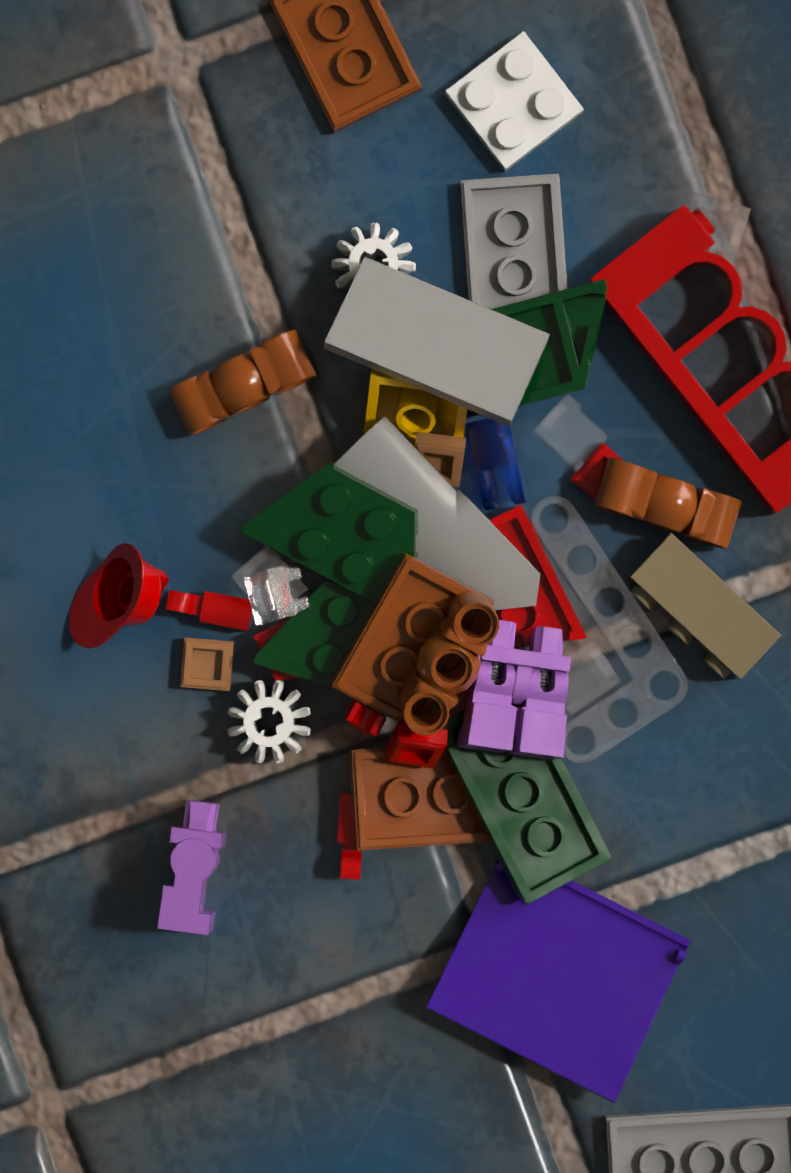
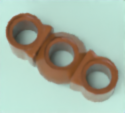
M291 330L250 349V352L238 355L219 364L213 369V372L205 371L200 375L175 385L168 392L188 436H193L234 417V414L244 412L271 398V395H280L308 382L317 375L297 331Z
M608 458L593 506L630 519L641 520V522L678 533L681 536H686L711 546L728 549L742 501L706 488H695L693 484L658 474L655 471H650L626 461Z
M466 591L457 595L450 603L448 616L439 625L441 632L428 638L419 650L416 660L417 670L414 669L411 682L405 685L399 697V705L408 728L417 734L424 736L433 735L443 729L447 724L450 709L459 701L456 694L467 690L476 681L481 667L480 655H485L487 644L497 636L500 627L499 617L489 599L482 593ZM481 609L486 612L485 621L481 626L468 629L461 625L462 617L467 611ZM448 653L460 655L462 658L460 665L454 671L444 673L436 669L437 661L441 656ZM429 697L437 701L435 709L426 716H418L411 712L413 704L421 698Z

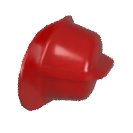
M128 543L117 545L108 554L104 562L85 580L74 597L69 615V627L72 638L77 645L88 649L95 648L108 641L121 627L135 626L148 622L154 616L159 606L161 592L169 582L168 575L164 571L155 568L152 564L143 561L140 552L135 546Z

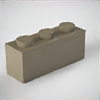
M672 533L666 535L627 577L634 585L629 593L648 611L651 612L657 606L671 619L666 625L669 631L686 646L692 640L695 641L707 653L702 661L723 680L729 674L734 679H742L782 636Z

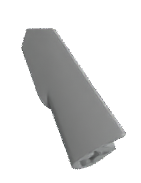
M386 417L378 421L334 464L338 468L418 510L416 552L418 553L419 560L490 597L494 601V610L536 606L540 573L459 489L456 491Z

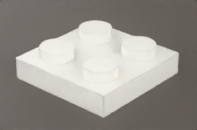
M524 31L445 91L447 98L504 172L584 111V108Z

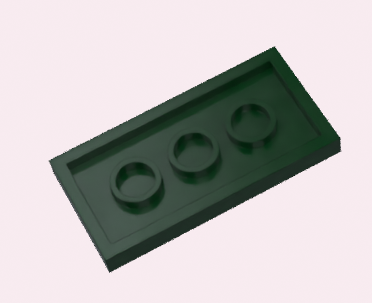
M465 709L448 718L447 724L443 727V729L448 730L447 747L444 753L522 905H527L612 859L562 758L545 760L508 755L507 752L493 753L457 748L459 728L463 725Z

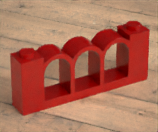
M683 204L591 277L589 283L602 279L607 280L608 292L605 301L607 308L771 514H777L791 503V437L763 460H760L726 418L725 414L767 380L778 375H791V361L783 362L786 353L785 334L779 322L767 311L752 306L739 307L743 296L742 281L735 267L723 256L708 252L715 244V241L710 236L715 232L714 227L698 208L691 213L687 206ZM705 267L714 270L723 278L728 288L729 300L726 309L721 316L674 352L640 310L639 306L680 273L690 268ZM748 321L757 324L766 332L771 342L772 354L769 363L758 376L720 406H717L681 360L720 329L732 322Z

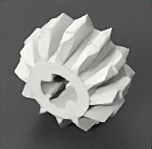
M378 223L371 224V238L368 239L364 238L362 231L358 227L351 229L353 240L357 245L354 247L343 240H339L337 243V249L349 257V259L337 258L331 262L333 270L349 271L335 281L338 289H344L352 284L364 256L372 260L377 255L384 258L382 259V264L405 274L416 271L415 262L399 260L412 251L411 244L403 243L393 248L392 246L397 241L399 231L392 228L384 240L379 239L380 226Z
M262 680L256 681L255 690L259 699L254 700L248 692L240 690L237 696L248 706L247 710L245 711L237 707H230L228 709L229 716L244 719V725H237L228 729L229 736H237L246 732L248 738L240 743L237 750L243 754L250 749L253 743H256L259 746L255 754V762L258 763L264 761L267 747H272L276 763L283 762L284 753L280 744L284 742L292 752L298 753L302 747L290 735L294 732L302 736H309L311 732L310 727L295 724V718L306 717L311 714L310 708L302 707L293 711L290 707L300 698L301 692L296 689L289 694L285 701L280 699L284 689V682L281 680L275 681L272 696L268 697L264 682ZM265 707L274 708L272 714H276L279 711L283 717V723L276 726V735H265L267 729H263L260 732L256 726V720L263 717L262 709Z

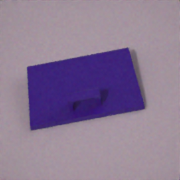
M498 859L431 995L426 1009L611 1103H615L678 966L686 959V950L691 940L574 881L560 886L527 905H522Z

